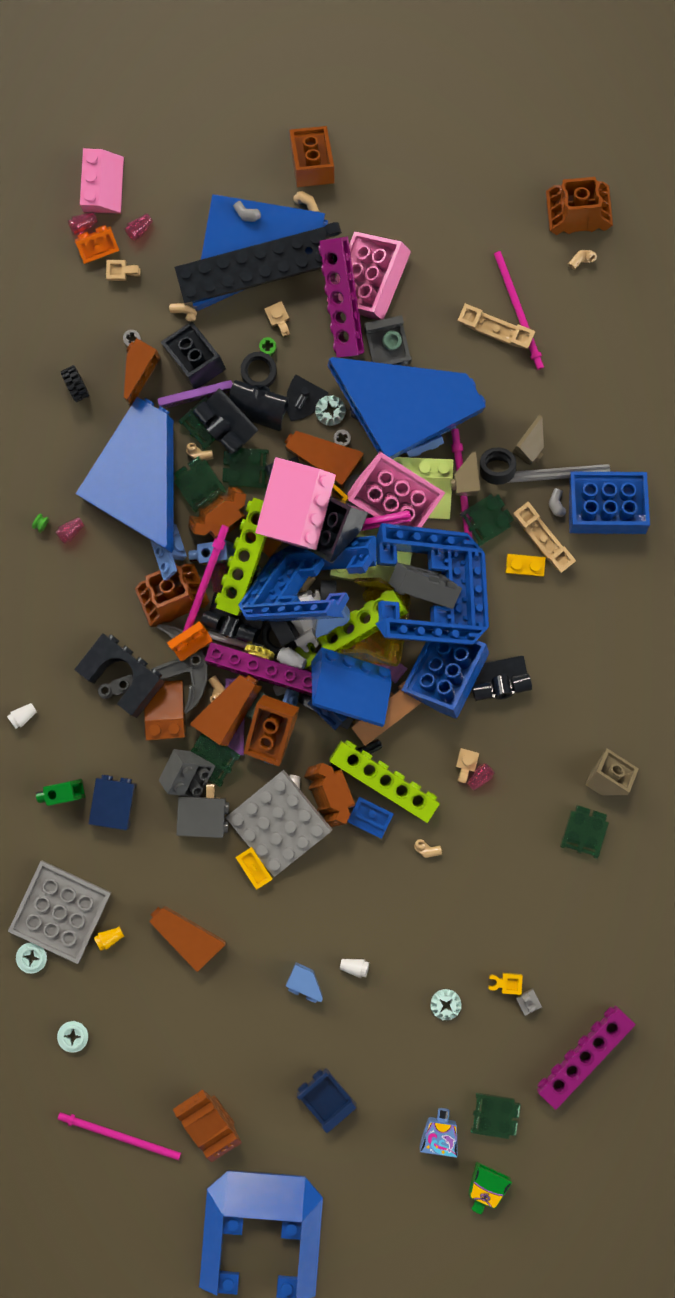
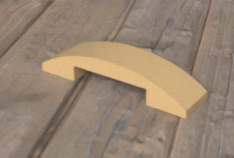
M466 303L457 320L464 326L487 337L523 349L529 348L535 331L519 324L517 326L483 313L481 309Z
M529 502L513 513L531 540L560 573L576 562L566 547L561 545L540 519V515Z

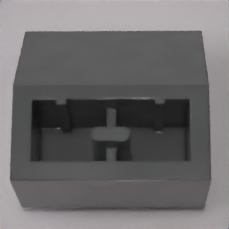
M174 749L159 782L167 794L200 797L215 765L191 751Z

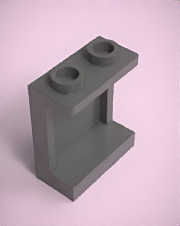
M402 315L365 323L364 329L372 362L409 366L408 364H411L412 358L408 349ZM388 331L398 332L402 338L400 347L395 350L386 349L382 344L383 335Z
M179 796L176 836L223 838L224 833H228V822H225V814H229V802H226V798Z

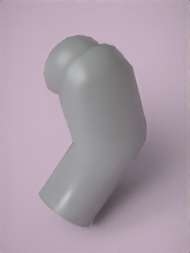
M241 201L233 205L243 221L255 222L261 217V212L258 209H246Z
M554 488L548 504L555 516L563 517L566 514V509L560 502L563 491Z

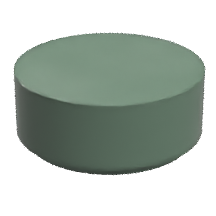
M388 331L382 337V344L388 350H395L402 343L401 335L396 331Z

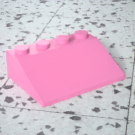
M354 232L349 247L359 314L367 318L382 320L385 318L411 251L401 241ZM337 274L335 279L339 283L340 276ZM341 293L338 294V299L340 302L343 301V296Z
M382 452L378 453L347 493L348 501L374 517L410 511L411 521L396 525L422 527L445 494L443 490Z
M275 457L255 533L303 549L316 550L336 474Z

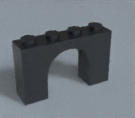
M102 633L74 670L89 682L95 684L111 664L119 661L127 662L133 671V681L117 705L131 716L138 718L165 681L161 679L162 674L154 668L150 670L146 667L148 663L141 657L136 659L132 655L134 652L126 645L122 648L118 644L119 640L112 634L107 636Z

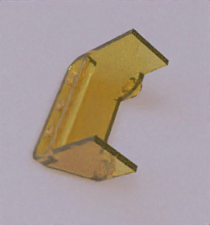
M381 578L354 579L355 583L365 587L363 593L365 603L370 600L375 601L387 590L395 589L388 584L389 582ZM398 593L408 611L400 619L408 620L411 604L410 596L406 593L405 595ZM379 630L367 637L365 642H357L354 649H342L341 653L369 663L396 667L401 661L404 640L385 638Z

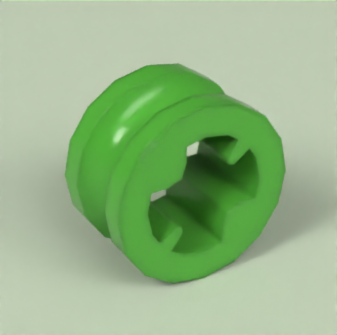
M263 338L259 343L260 352L270 356L276 352V342L272 338ZM267 342L273 345L270 351H266V348L263 349Z
M41 513L38 514L32 524V528H37L38 532L41 533L47 526L49 518H44Z

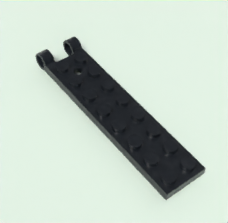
M333 222L325 227L174 267L184 304L200 302L322 269V256L319 254L320 241L341 234L339 223ZM307 248H311L313 252L311 254H307L305 250ZM333 254L332 259L334 263H337V256Z

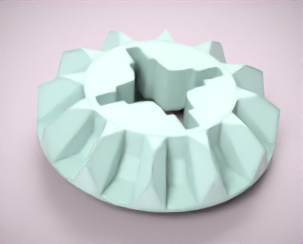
M326 395L319 399L315 413L321 423L333 426L343 420L346 409L340 398L334 395ZM328 403L331 405L332 408H336V410L333 411V418L329 412H325V410L328 409Z
M26 943L18 949L16 963L26 973H37L44 968L47 962V952L36 944ZM33 951L34 956L39 959L31 963L30 959L24 956L30 955Z
M439 990L431 999V1010L441 1020H452L458 1016L461 1010V999L453 990ZM440 999L445 1002L451 1000L449 1005L452 1011L447 1008L442 1010L443 1005Z
M75 1020L63 1024L57 1034L60 1047L71 1053L82 1050L89 1038L87 1029L82 1023ZM74 1029L75 1035L81 1037L76 1038L72 1044V1039L67 1035H70Z

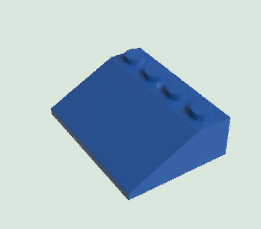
M570 472L569 533H647L650 526L647 472Z
M426 641L402 688V692L442 714L457 719L489 655L487 644L476 641L473 645Z
M321 647L311 661L312 705L383 727L385 725L392 684L391 669Z

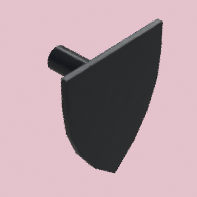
M295 374L287 391V397L290 398L287 409L290 421L301 420L314 413L319 399L328 395L329 392Z

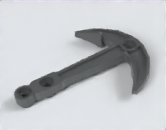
M157 625L158 629L164 631L172 639L183 632V630L174 626ZM202 649L184 661H180L178 658L154 667V669L162 674L161 679L163 680L190 672L192 686H189L188 701L184 709L186 714L199 703L208 682V664L205 662L206 656ZM194 657H199L197 664L193 663ZM130 674L113 680L110 684L104 683L98 688L99 696L104 699H110L114 694L118 696L125 694L132 684L133 675ZM123 681L127 683V686L125 688H121V683ZM105 687L109 690L107 694L102 692Z

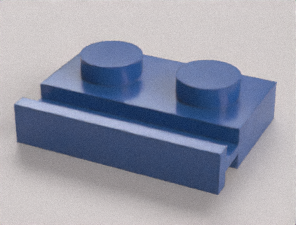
M359 797L347 822L382 839L394 813Z

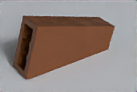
M295 431L294 434L290 433L285 440L286 450L311 467L336 474L334 483L340 487L344 486L347 479L364 457V453L299 431Z
M239 675L190 725L219 745L228 746L262 686L257 684L258 680L251 675L247 677Z
M166 906L162 909L158 907L150 914L153 918L149 922L196 972L227 943L224 939Z

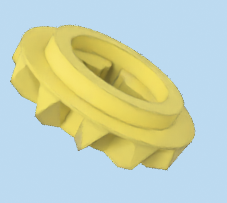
M246 645L244 649L248 654L274 660L275 654L260 646Z

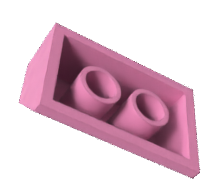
M83 148L80 206L83 212L121 214L123 156L103 149Z

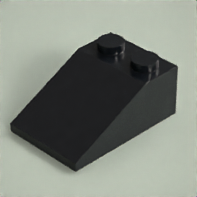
M192 321L161 341V344L193 389L200 388L226 370L220 355Z
M330 496L317 549L307 550L333 563L359 534L368 512L347 501Z

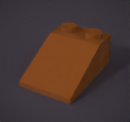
M327 126L289 130L297 187L333 184L334 162Z
M138 338L131 342L127 348L124 399L130 406L139 396L161 359L157 349Z
M183 680L165 681L145 707L146 740L187 737Z
M263 695L256 703L243 754L280 766L296 723L299 707Z

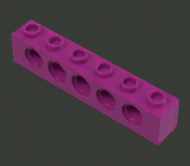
M348 236L321 240L319 254L322 256V274L325 276L326 282L324 289L326 295H328L329 303L327 310L331 316L330 330L334 336L333 350L337 358L360 355L365 352ZM333 254L337 256V263H334L332 259ZM336 273L340 276L339 283L335 279ZM339 293H341L343 296L342 302H340L338 299ZM342 312H343V313L345 314V316H346V320H345V321H343V320L341 319V313H342ZM344 332L349 336L348 341L344 338Z
M210 642L205 657V662L208 665L243 676L251 675L257 680L312 696L311 672Z
M616 1005L613 1008H608L604 1013L605 1017L600 1022L597 1021L592 1025V1031L587 1036L583 1035L577 1042L578 1046L574 1050L570 1049L565 1054L563 1062L561 1064L557 1063L551 1069V1074L548 1078H543L538 1083L537 1092L555 1110L636 1025ZM610 1023L615 1024V1029L612 1032L607 1031V1026ZM596 1038H602V1043L599 1046L593 1045V1041ZM589 1052V1057L586 1060H581V1053ZM575 1066V1072L567 1074L568 1067ZM555 1081H563L562 1086L554 1088L553 1084Z

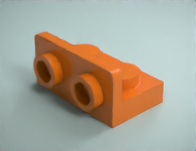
M106 225L96 228L94 233L84 232L77 235L78 239H75V243L84 264L120 251L111 226L106 227Z
M199 621L168 641L167 644L175 652L179 660L184 661L210 644V642H213V639Z

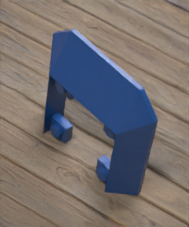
M381 523L376 536L377 565L396 566L397 551L428 554V570L441 571V574L462 588L453 609L445 606L430 607L431 622L400 619L399 602H378L379 622L375 624L383 636L391 639L473 645L489 628L485 552L468 533Z
M355 537L333 563L326 561L307 549L294 545L284 548L271 556L239 603V608L246 620L294 621L344 618L341 611L349 600L346 592L330 593L326 600L300 601L297 593L307 578L317 576L320 570L347 569L349 574L366 573L369 567L376 566V537Z
M228 1170L207 1188L199 1288L216 1296L218 1293L237 1295L239 1272L220 1271L223 1234L242 1235L243 1218L282 1221L281 1238L300 1240L298 1277L278 1275L276 1298H312L316 1296L323 1197L306 1176Z

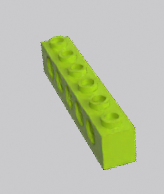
M254 497L247 504V518L241 522L240 530L242 532L240 538L237 537L233 546L236 549L234 556H230L227 567H230L228 574H224L221 585H223L221 593L218 592L215 599L217 609L237 616L241 615L242 611L238 605L251 586L267 539L266 536L255 533L257 525L253 523V517L261 513L264 501ZM251 532L256 535V540L253 543L247 541V535ZM243 551H248L250 554V558L246 562H243L240 558ZM237 569L243 571V578L241 580H237L234 577ZM232 587L237 590V596L233 599L228 595V590Z
M387 590L375 601L370 600L365 603L364 607L360 610L350 612V620L345 625L338 626L329 634L318 637V643L323 648L342 653L379 631L375 623L379 622L378 602L380 601L399 602L400 618L406 615L408 611L398 593L394 590ZM370 615V621L364 624L365 616ZM354 625L353 632L348 634V627ZM337 635V641L331 643L332 636ZM309 642L307 644L310 649L309 652L306 653L300 646L295 648V651L307 659L305 669L311 671V661L317 653H315L314 644Z
M341 740L329 758L331 763L426 823L429 822L440 804L436 800V795L429 791L424 793L420 790L421 786L414 781H411V783L405 781L403 774L398 771L391 772L388 770L389 766L380 760L378 763L371 759L373 756L364 750L362 753L355 749L356 745L349 740H346V742ZM352 754L358 756V761L355 764L347 762L348 757ZM365 766H374L373 773L365 774ZM388 775L390 776V782L385 785L381 784V777ZM399 786H406L404 794L399 795L396 793ZM415 796H422V802L419 805L413 804Z

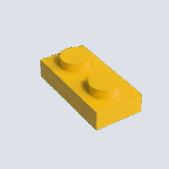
M507 554L505 573L544 577L546 557Z
M252 847L235 857L256 890L273 879Z

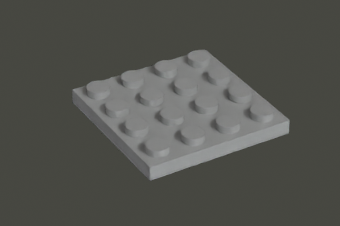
M284 770L225 817L247 845L254 849L261 862L273 877L278 875L333 830Z
M41 860L8 932L78 964L112 892Z

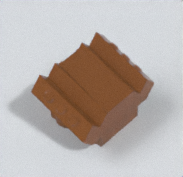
M596 177L562 180V185H554L546 191L550 232L555 235L563 231L568 234L579 231L593 232L598 228L606 231L613 226L609 185L603 181L598 182Z
M228 486L227 495L218 494L214 501L206 507L199 509V517L189 516L188 527L194 534L206 535L210 533L215 539L218 537L221 526L226 525L229 527L227 532L229 534L241 525L243 519H246L241 511V508L245 505L246 494L240 488Z
M175 564L177 572L168 580H163L159 570L145 576L146 580L136 586L135 591L150 627H157L158 624L163 622H172L177 617L190 613L201 583L194 564H183L181 566ZM206 592L200 608H205L210 602Z
M324 763L308 767L304 778L312 781L308 790H311L318 806L317 811L325 814L324 820L330 827L345 825L350 816L348 808L356 805L342 769L334 771L331 766Z
M201 1090L173 1109L185 1130L210 1162L215 1161L242 1143L235 1130V1122L215 1095L211 1097L204 1090Z

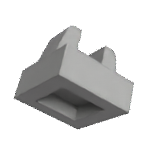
M313 628L299 635L294 640L297 646H300L306 653L310 650L307 646L309 642L313 643L315 647L319 645Z
M533 988L515 997L525 1016L542 1007Z

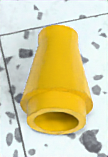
M120 927L97 933L98 935L94 939L100 951L109 949L118 940L123 938L124 935Z

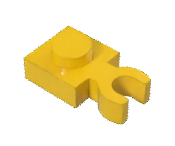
M503 973L502 978H498V976L493 974L489 975V979H495L496 984L494 986L488 985V988L490 990L502 988L501 992L503 994L521 995L523 975Z

